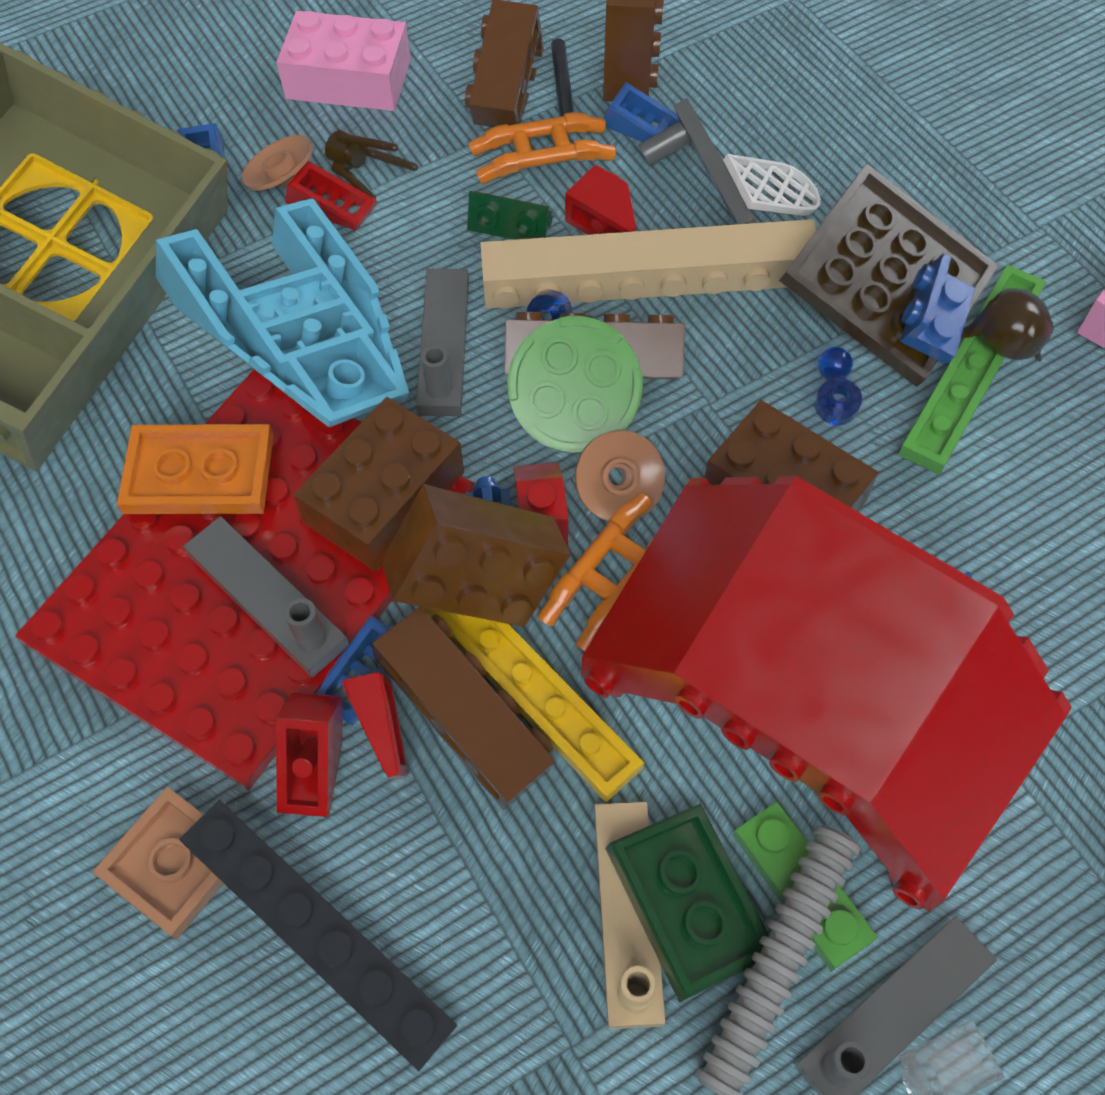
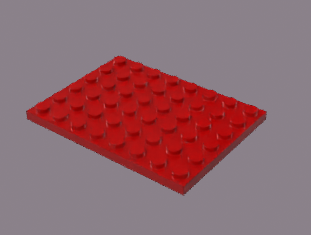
M253 369L205 424H270L274 436L264 514H123L17 632L15 637L38 655L249 791L276 756V717L291 694H315L344 651L311 678L187 555L183 546L221 516L306 599L310 600L347 637L350 645L369 617L372 615L378 620L393 601L383 566L377 572L373 571L305 525L293 494L362 422L352 418L328 427ZM461 476L449 491L465 495L472 493L474 482Z

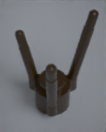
M338 129L329 136L325 145V156L333 162L331 171L342 176L353 187L376 199V196L349 171V169L360 168L364 164L366 156L412 171L418 170L416 163L375 150L396 152L399 148L395 143L353 135Z

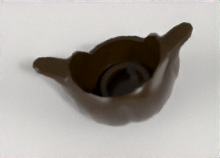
M1009 288L999 292L987 303L976 319L969 326L964 327L961 338L979 336L990 349L1008 359L1024 360L1035 356L1038 361H1041V351L1053 333V322L1048 307L1037 295L1025 289Z

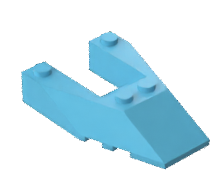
M313 198L275 208L271 245L292 275L239 290L198 229L156 240V279L174 306L328 427L373 411L386 396L395 402L408 398L409 391L396 348L393 349L388 331L390 326L386 313H382L379 303L378 286Z

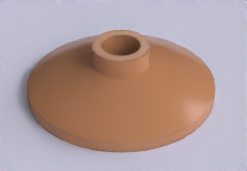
M292 135L271 143L248 162L241 177L243 184L247 189L253 191L265 190L275 186L287 187L289 182L309 160L313 151L311 141L304 135Z
M617 430L599 435L584 448L577 461L575 469L577 493L585 507L592 514L605 521H608L624 503L631 501L637 494L643 493L651 500V507L641 516L643 517L655 507L664 489L665 468L661 455L648 439L635 432ZM614 468H618L622 472V480L617 485H613L609 480V473Z

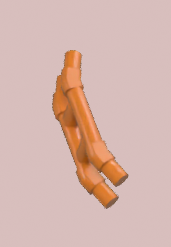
M580 112L565 113L564 116L509 126L508 124L497 125L485 131L484 135L468 142L469 148L475 157L490 149L494 150L502 145L511 144V142L514 143L516 152L505 153L493 159V162L476 170L482 185L498 177L502 178L510 173L519 172L521 169L570 160L595 161L597 159L613 161L616 155L615 146L600 144L594 140L582 139L573 141L570 144L567 133L590 132L603 134L606 128V120L604 118L593 117ZM546 135L552 136L555 147L532 151L529 138Z
M643 493L637 494L631 501L624 503L608 520L609 523L571 569L559 579L548 595V600L537 615L538 619L553 627L565 607L569 606L574 596L579 592L581 585L604 599L593 612L587 622V626L575 643L584 651H586L646 551L624 536L637 523L638 518L651 507V500ZM610 550L633 564L618 585L595 571V568Z

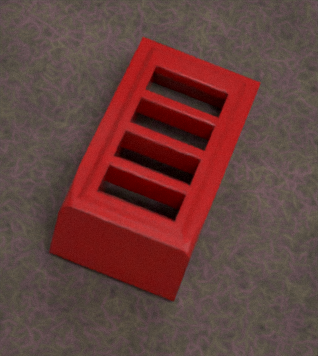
M310 161L306 162L286 187V204L313 198L330 222L357 231L377 203V200ZM325 194L330 196L328 200L323 198ZM339 199L345 201L341 207L335 205ZM352 205L359 206L360 208L354 215L348 212Z
M380 672L342 680L343 689L387 778L399 779L407 777L409 772L392 679Z

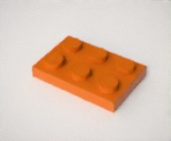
M270 424L132 425L118 494V508L122 514H264L274 436Z

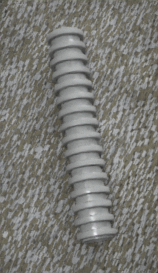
M826 825L815 826L813 834L816 836L815 841L807 842L805 849L809 853L807 857L801 856L798 861L801 870L799 873H792L790 880L794 884L791 889L785 888L783 892L786 901L784 905L777 904L775 912L779 915L776 921L770 920L767 925L771 932L768 937H761L759 942L763 945L760 953L754 952L752 960L756 963L752 970L746 968L744 976L748 979L745 985L739 984L736 988V992L740 996L736 1003L730 1001L728 1009L732 1012L729 1018H722L720 1021V1026L724 1027L720 1036L714 1034L711 1041L716 1045L712 1053L706 1051L703 1056L707 1064L704 1070L698 1068L695 1076L699 1078L698 1082L718 1095H744L740 1092L743 1084L750 1085L752 1077L748 1073L752 1066L758 1068L761 1062L756 1056L760 1049L766 1051L769 1045L764 1040L768 1032L774 1034L776 1026L772 1024L775 1016L782 1017L784 1009L780 1007L783 999L788 1001L791 999L792 993L788 989L791 983L798 984L800 979L796 972L799 966L805 968L808 963L804 955L807 950L813 951L816 946L812 938L814 934L821 935L823 927L820 925L821 919L829 918L831 911L827 907L830 902L836 903L839 897L835 890L837 887H844L846 882L842 875L844 871L851 872L854 864L850 861L851 856H858L861 848L854 839Z

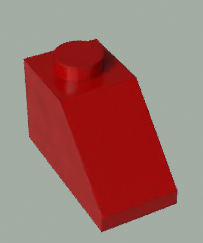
M595 164L565 193V222L587 235L635 232L636 224L628 183L616 174L610 173Z
M559 463L514 466L517 507L554 517L566 545H568V511L564 480Z
M292 693L277 715V813L320 817L329 816L342 748V696Z

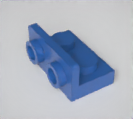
M942 253L931 265L924 264L915 276L912 287L916 289L914 299L908 304L901 321L905 323L900 342L947 364L956 356L975 287L947 274L951 257Z

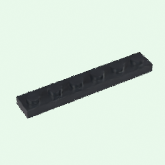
M220 799L179 839L186 848L418 1072L456 1029L458 1025Z

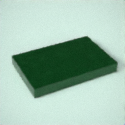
M701 803L610 842L605 847L679 1003L755 965L756 962L752 960L754 952H761L763 945L759 941L762 936L768 937L769 934Z

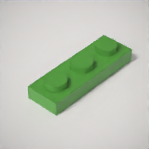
M776 802L735 829L733 837L776 897L784 905L786 898L783 896L785 888L791 889L794 884L790 877L793 872H800L801 867L798 865V861L801 856L807 857L809 852L805 849L807 841L779 803ZM837 887L835 893L839 896L836 903L830 902L827 907L831 911L829 918L821 919L820 925L823 927L821 935L814 934L812 941L816 944L815 951L830 972L878 938L841 887Z

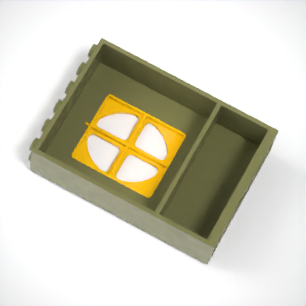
M0 43V226L34 242L37 248L10 282L0 284V454L37 472L167 295L156 279V240L198 229L206 241L228 212L227 160L220 157L215 151L203 148L183 138L177 131L166 129L145 118L140 112L133 109L129 110L108 99L100 91L91 90L70 79L65 73L58 70L54 71L33 60L25 52L16 51ZM64 187L80 193L67 212L50 230H43L4 209L5 205L13 199L38 189ZM96 204L108 207L116 216L121 228V248L117 259L113 262H105L67 242L68 236ZM55 256L63 257L100 277L99 282L89 290L64 300L39 302L23 296L24 291L48 261Z

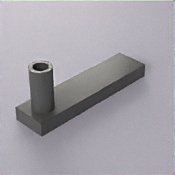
M688 98L675 104L673 107L679 122L639 144L648 165L651 166L691 143L736 225L756 223L751 210L747 208L733 178Z
M427 269L416 399L418 416H462L469 293L468 269Z
M221 516L183 546L187 555L311 678L349 646L347 637Z
M955 916L794 1065L795 1068L818 1095H858L987 971L997 959L962 921Z

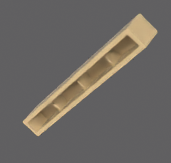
M814 219L480 242L485 308L508 309L519 306H550L562 303H592L604 300H634L647 297H676L689 294H718L732 291L788 288L779 280L816 231Z

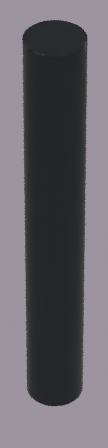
M558 38L551 42L559 116H564L565 113L574 112L566 44L563 39Z

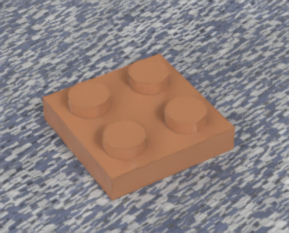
M166 787L92 873L171 937L178 940L224 883L179 840L204 814L169 787Z

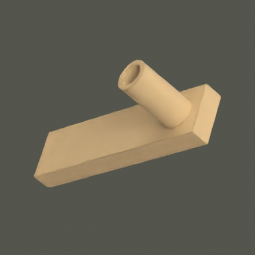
M647 802L595 804L608 1029L664 1027L665 1012L661 964L605 849L610 842L649 826Z

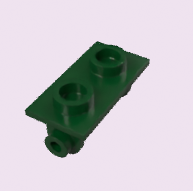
M470 190L467 230L513 240L546 238L547 227L551 226L553 220V211L549 210V206Z

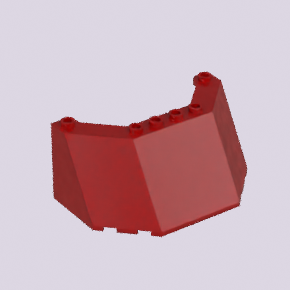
M779 476L774 484H762L758 477H726L720 485H711L706 478H691L584 652L581 663V677L584 678V683L600 697L608 698L609 695L621 697L623 693L675 703L688 715L697 719L705 717L720 727L723 736L733 745L744 750L751 748L768 759L770 767L781 777L792 782L799 780L816 791L818 798L825 806L836 813L845 815L888 869L890 872L888 878L894 886V895L912 908H924L929 912L945 900L1072 708L1062 691L1051 690L1044 678L1049 669L1029 637L1017 636L1009 622L1014 613L1003 596L797 476Z

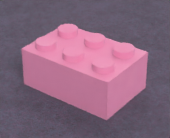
M296 11L276 62L285 99L395 111L411 60L406 22L361 18L350 15L323 14L313 11Z

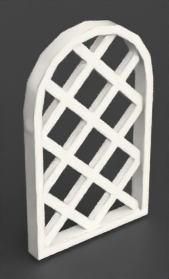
M727 154L723 159L748 209L806 216L811 215L820 206L821 198L818 189L803 172L791 165ZM751 168L761 174L763 179L761 180L751 173ZM775 172L777 175L783 178V183H781L778 179L772 176L771 173ZM746 177L756 183L758 188L755 189L745 181ZM769 180L779 188V191H775L766 182ZM788 183L800 191L799 195L787 187ZM764 189L774 197V200L771 201L761 191ZM784 192L795 200L794 204L782 196ZM804 195L812 200V205L803 199Z

